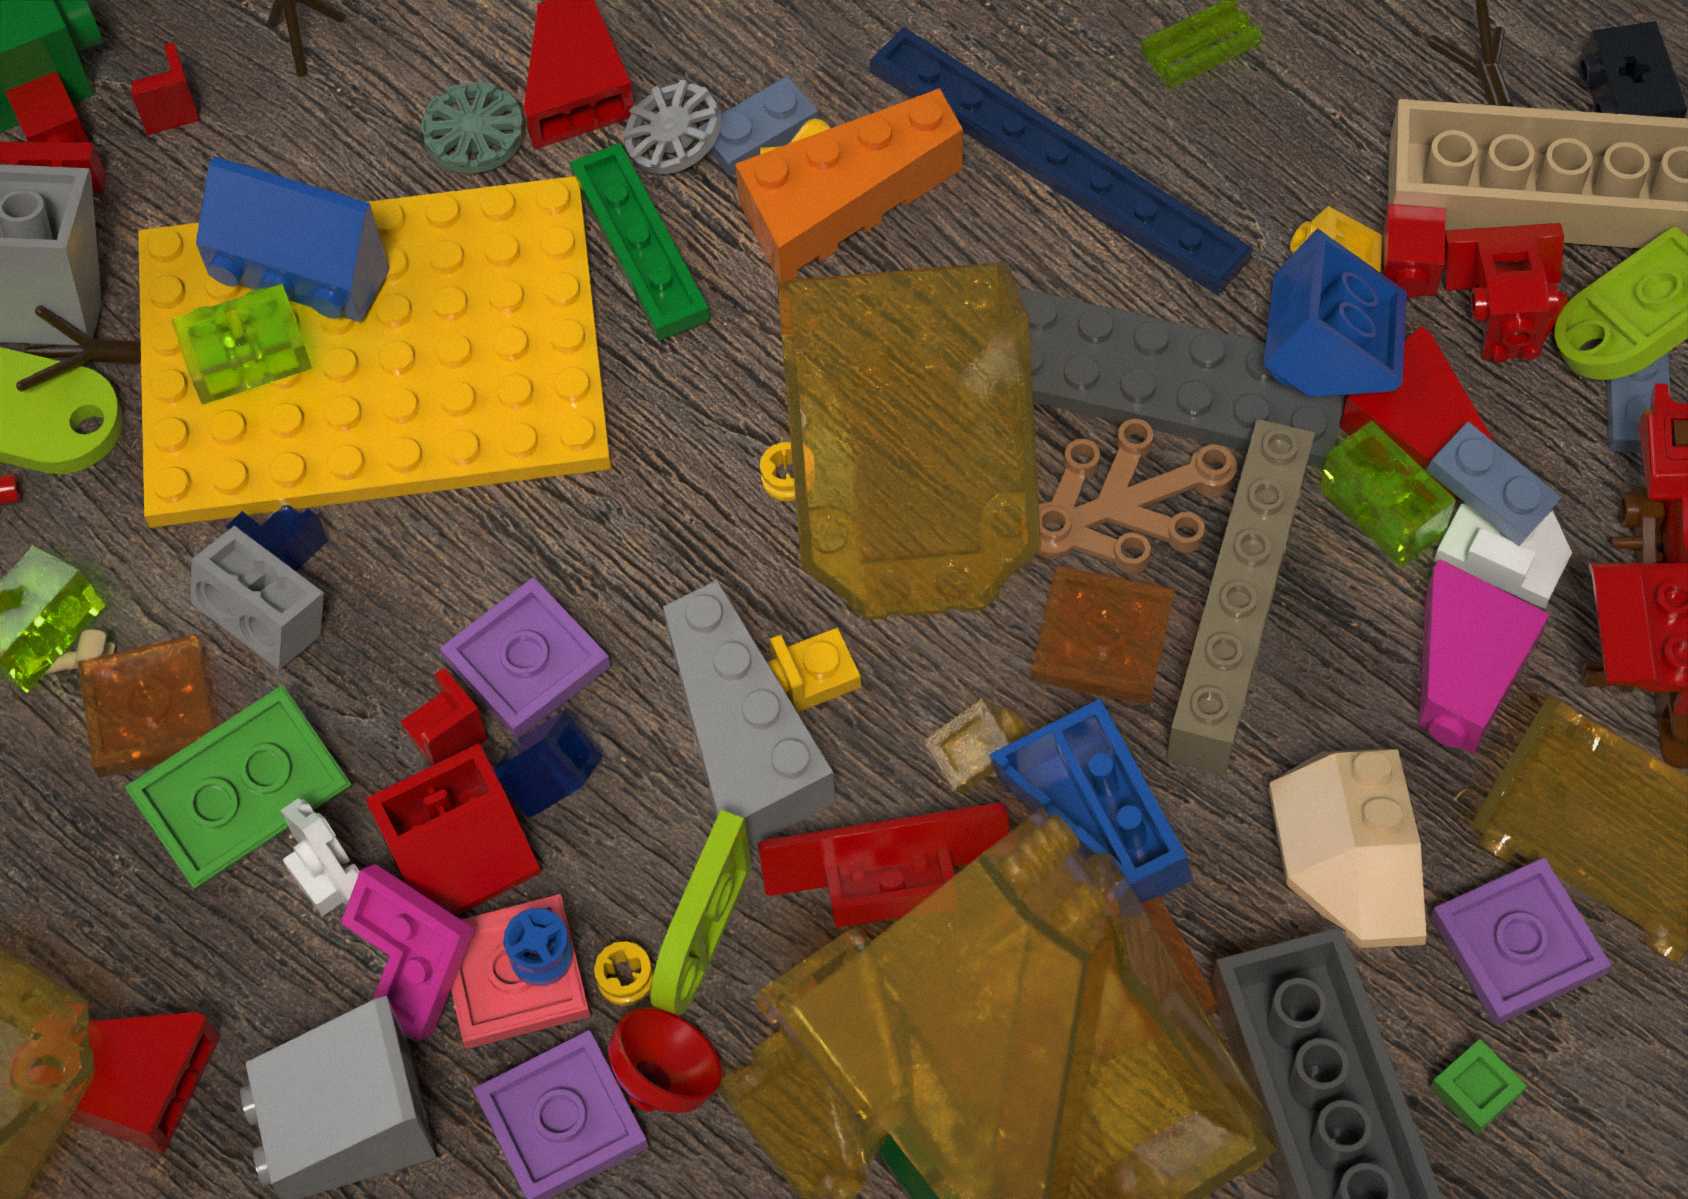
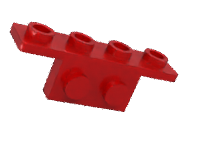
M1000 802L763 840L758 843V850L766 895L775 896L828 887L835 928L961 908L959 888L953 867L1008 858L1011 856V841L1007 808L1004 803Z

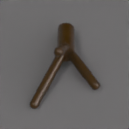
M275 0L270 11L268 24L273 27L276 26L284 10L296 73L298 76L304 77L307 74L295 4L301 2L337 22H342L345 19V15L321 0Z
M1475 0L1483 60L1480 62L1436 35L1429 36L1428 44L1477 74L1481 80L1489 105L1513 107L1512 99L1499 66L1505 29L1501 26L1496 27L1492 39L1487 0Z
M37 306L35 314L79 345L27 347L25 353L45 358H70L18 381L16 388L18 391L24 392L88 362L140 364L141 342L92 339L46 307Z

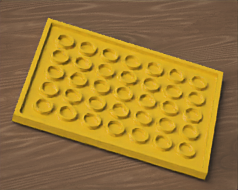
M575 176L367 202L371 205L389 271L361 323L341 316L336 319L328 318L315 311L312 307L290 300L284 303L277 302L264 295L261 291L239 284L232 287L219 283L208 275L198 250L196 239L199 223L138 230L144 517L149 527L177 525L611 469L583 201L580 186Z

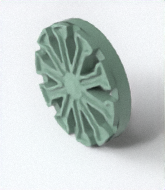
M475 82V85L462 83L450 86L446 89V93L441 96L436 95L425 109L426 113L421 123L425 148L432 159L446 169L468 174L489 171L507 162L519 149L525 132L523 115L518 102L507 90L504 89L502 91L496 88V85L486 82ZM468 98H475L472 106L469 105ZM489 99L494 100L493 103L487 106ZM456 102L459 111L450 107V105ZM506 111L511 112L510 115H502ZM437 117L444 119L441 121H435ZM502 130H512L513 133L505 134V133H503V132H501V131H502ZM442 135H444L443 137H441V138L438 139V140L433 139L435 136H442ZM495 144L502 149L495 152V150L489 149V147ZM457 146L456 152L450 155L446 154L447 151ZM469 153H479L476 160H469Z

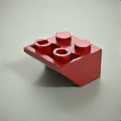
M479 743L365 798L375 824L405 884L454 916L542 874L507 795Z

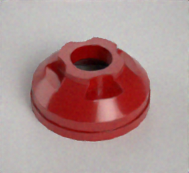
M650 1007L629 1011L616 1025L608 1043V1055L617 1084L628 1093L631 1103L648 1112H654V1110L668 1113L692 1112L708 1101L720 1085L722 1068L718 1055L711 1043L692 1024L675 1014ZM640 1072L646 1073L653 1077L659 1083L660 1087L652 1083Z

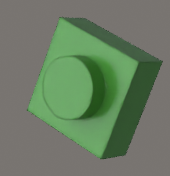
M1479 1039L1433 1080L1430 1088L1478 1136L1518 1100L1528 1086Z

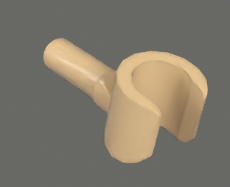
M85 630L80 635L76 652H68L62 656L28 664L29 675L31 678L76 668L92 675L105 674L111 666L115 644L112 642L105 643L107 635L103 631Z

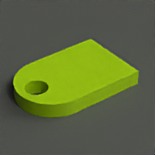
M1675 225L1580 291L1564 306L1555 324V341L1565 363L1571 370L1583 377L1596 380L1626 377L1648 367L1688 339V236ZM1603 339L1593 349L1579 350L1584 343L1590 340Z
M0 347V462L48 474L74 473L96 464L112 450L119 439L123 426L122 407L111 384L98 372L80 366L45 383L20 392L16 388L18 381L61 361ZM90 417L104 419L101 427L90 434L76 433L78 425L83 420Z
M720 809L664 938L651 986V1003L653 1007L680 1016L688 1009L702 984L752 868L744 817Z

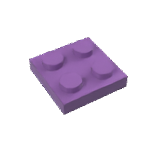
M534 577L439 648L443 660L516 739L611 667L609 656Z
M1545 857L1434 907L1430 916L1495 1026L1607 975L1612 966Z
M590 1030L473 1088L476 1098L526 1199H550L649 1148L647 1140Z

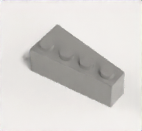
M716 580L663 606L672 653L716 817L720 809L744 817L749 847L835 804L832 769L719 582Z

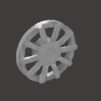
M679 80V83L662 88L657 85L651 89L652 93L643 99L638 106L633 105L629 110L631 115L625 130L622 131L625 148L634 163L646 172L671 174L682 171L702 159L712 148L719 136L722 126V114L717 101L706 87L688 83L687 80ZM684 96H693L682 107ZM673 98L672 106H667L666 100ZM703 100L709 106L708 109L691 113ZM656 106L660 110L657 114L651 112ZM710 118L705 132L697 129L695 122ZM644 119L651 122L650 125L640 126ZM651 135L636 146V137ZM694 139L699 140L698 143L692 149L685 152L684 149L687 148L693 142ZM657 143L652 160L641 156L652 145ZM665 152H676L678 156L670 160L662 161Z

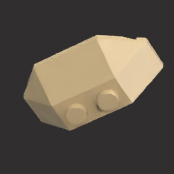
M1377 748L1322 751L1269 783V795L1287 886L1323 917L1346 930L1345 936L1359 948L1425 945L1426 920L1421 842L1398 749Z

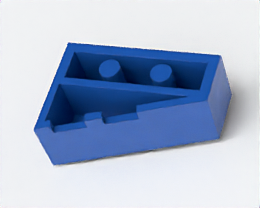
M1101 698L989 754L998 780L1135 908H1139L1193 880L1185 851Z

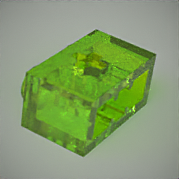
M283 283L266 289H255L242 297L211 307H200L187 315L171 319L189 376L202 405L312 369Z
M1372 420L1327 455L1320 490L1401 568L1445 536L1456 500Z
M32 546L0 581V679L25 693H28L106 605L79 569L35 546Z

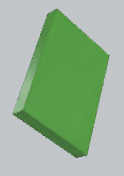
M283 685L125 786V790L194 891H197L289 830L280 810L296 799H304L313 811L316 812L352 788L350 781Z

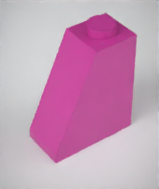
M1439 559L1433 569L1425 595L1419 726L1428 730L1430 735L1439 743L1451 748L1461 747L1474 754L1537 647L1550 614Z

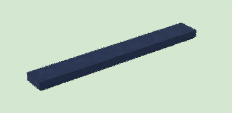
M903 27L870 60L871 73L911 99L940 88L964 133L1217 296L1251 260L1252 247L907 28Z

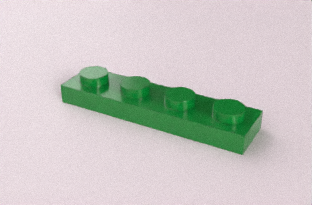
M619 142L569 162L572 176H575L583 198L658 341L710 321L709 307L621 143Z

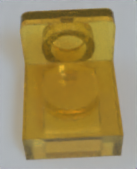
M981 698L923 741L952 790L963 794L995 771L989 754L1029 735L1022 720L1010 707L1007 706L1002 709Z

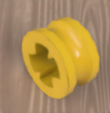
M780 442L768 448L760 459L761 483L765 492L772 498L780 501H793L809 492L813 484L812 459L804 447L793 442ZM787 464L797 466L796 477L791 478L789 473H787L786 479L777 478L776 468L783 465L784 470H787Z
M627 941L615 942L605 947L597 956L594 965L595 979L602 996L610 1003L619 1006L634 1005L642 1001L649 994L653 980V969L646 951L640 946ZM620 962H627L631 970L641 969L640 974L632 973L634 982L626 986H621L618 978L607 979L608 974L616 975L614 965Z

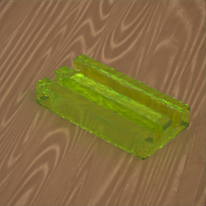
M1223 0L1141 40L1140 52L1170 89L1260 45L1262 32L1256 25L1250 27V17L1245 11L1240 13L1237 11L1238 3L1236 0ZM1233 32L1237 33V35L1209 48L1211 43ZM1188 54L1194 55L1171 67L1168 66V64Z

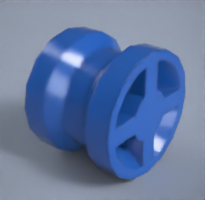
M532 908L520 912L510 920L504 932L503 944L515 975L522 982L531 986H548L563 978L572 965L573 949L565 924L559 916L547 909ZM530 952H531V953L538 954V955L540 956V958H539V957H533V956H531V955H529V954H530Z

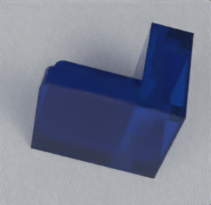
M283 505L261 526L245 512L241 511L225 526L227 531L233 526L237 527L294 571H297L328 542L319 515L310 508L305 509L299 514L291 506Z
M564 710L516 740L493 771L499 782L528 816L533 817L583 787L603 756L567 711Z

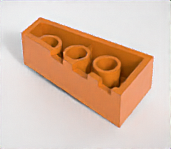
M939 88L736 163L739 204L781 286L798 276V269L813 259L817 258L819 261H822L838 250V243L859 229L866 232L882 222V215L899 203L908 205L962 170L963 129Z

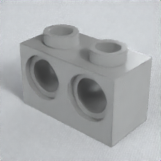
M233 526L192 558L191 604L278 670L283 668L320 637L324 592L237 527Z

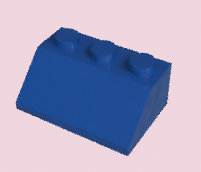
M216 156L212 158L208 166L196 244L208 275L226 286L234 287L239 284L261 291L264 295L277 302L284 303L290 300L312 307L315 311L328 318L336 319L341 316L361 323L389 271L370 203Z
M1317 228L1274 274L1263 365L1268 368L1271 375L1281 384L1294 386L1309 397L1395 391L1403 381L1407 291Z

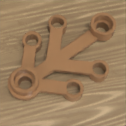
M1129 419L1122 423L1119 428L1117 439L1118 452L1098 499L1076 507L1085 480L1097 473L1100 462V450L1093 441L1076 439L1066 447L1064 459L1065 472L1052 501L1036 505L1026 515L1023 526L1025 541L1036 554L1047 559L1062 558L1072 550H1077L1115 563L1125 573H1139L1148 566L1151 552L1148 539L1139 533L1169 542L1171 547L1179 552L1190 553L1201 546L1205 531L1203 520L1195 513L1180 512L1173 517H1169L1144 507L1191 489L1205 497L1213 498L1225 495L1232 489L1237 471L1236 459L1230 451L1221 445H1207L1198 449L1193 454L1191 463L1130 486L1141 458L1148 455L1151 451L1153 429L1149 423L1142 419ZM1137 434L1142 436L1145 441L1135 444L1129 442L1126 437ZM1084 454L1092 460L1089 463L1080 464L1072 458L1076 455ZM1214 462L1223 467L1213 470L1206 467L1204 463ZM1109 522L1139 533L1130 532L1115 539L1090 528ZM1056 523L1062 525L1063 528L1053 532L1045 529L1043 525ZM1188 527L1193 529L1196 535L1186 538L1180 536L1176 530ZM1127 548H1136L1140 550L1142 555L1132 559L1126 557L1122 551Z

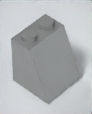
M0 164V342L79 345L35 314V308L40 305L46 307L93 339L102 301L90 169Z
M387 996L373 999L245 1062L250 1085L240 1088L241 1101L249 1125H259L263 1144L253 1148L255 1167L262 1186L271 1184L281 1199H301L437 1158L409 1041Z

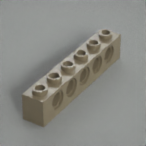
M1261 419L1256 420L1171 727L1167 760L1225 775L1227 773L1304 483L1315 432Z

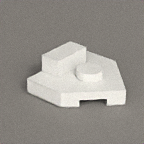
M1462 503L1437 549L1434 560L1438 561L1441 559L1503 591L1545 609L1569 562L1572 551L1553 510L1519 547L1468 504Z
M298 798L280 810L293 837L298 842L293 847L294 852L282 860L288 872L323 917L341 903H344L347 907L360 871L355 864L347 865L350 860L335 838L336 835L326 819L320 813L316 814L304 799L300 800Z

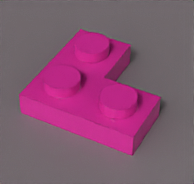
M373 864L360 870L340 923L389 955L373 999L387 996L404 1032L419 1042L434 1033L475 929L389 872Z

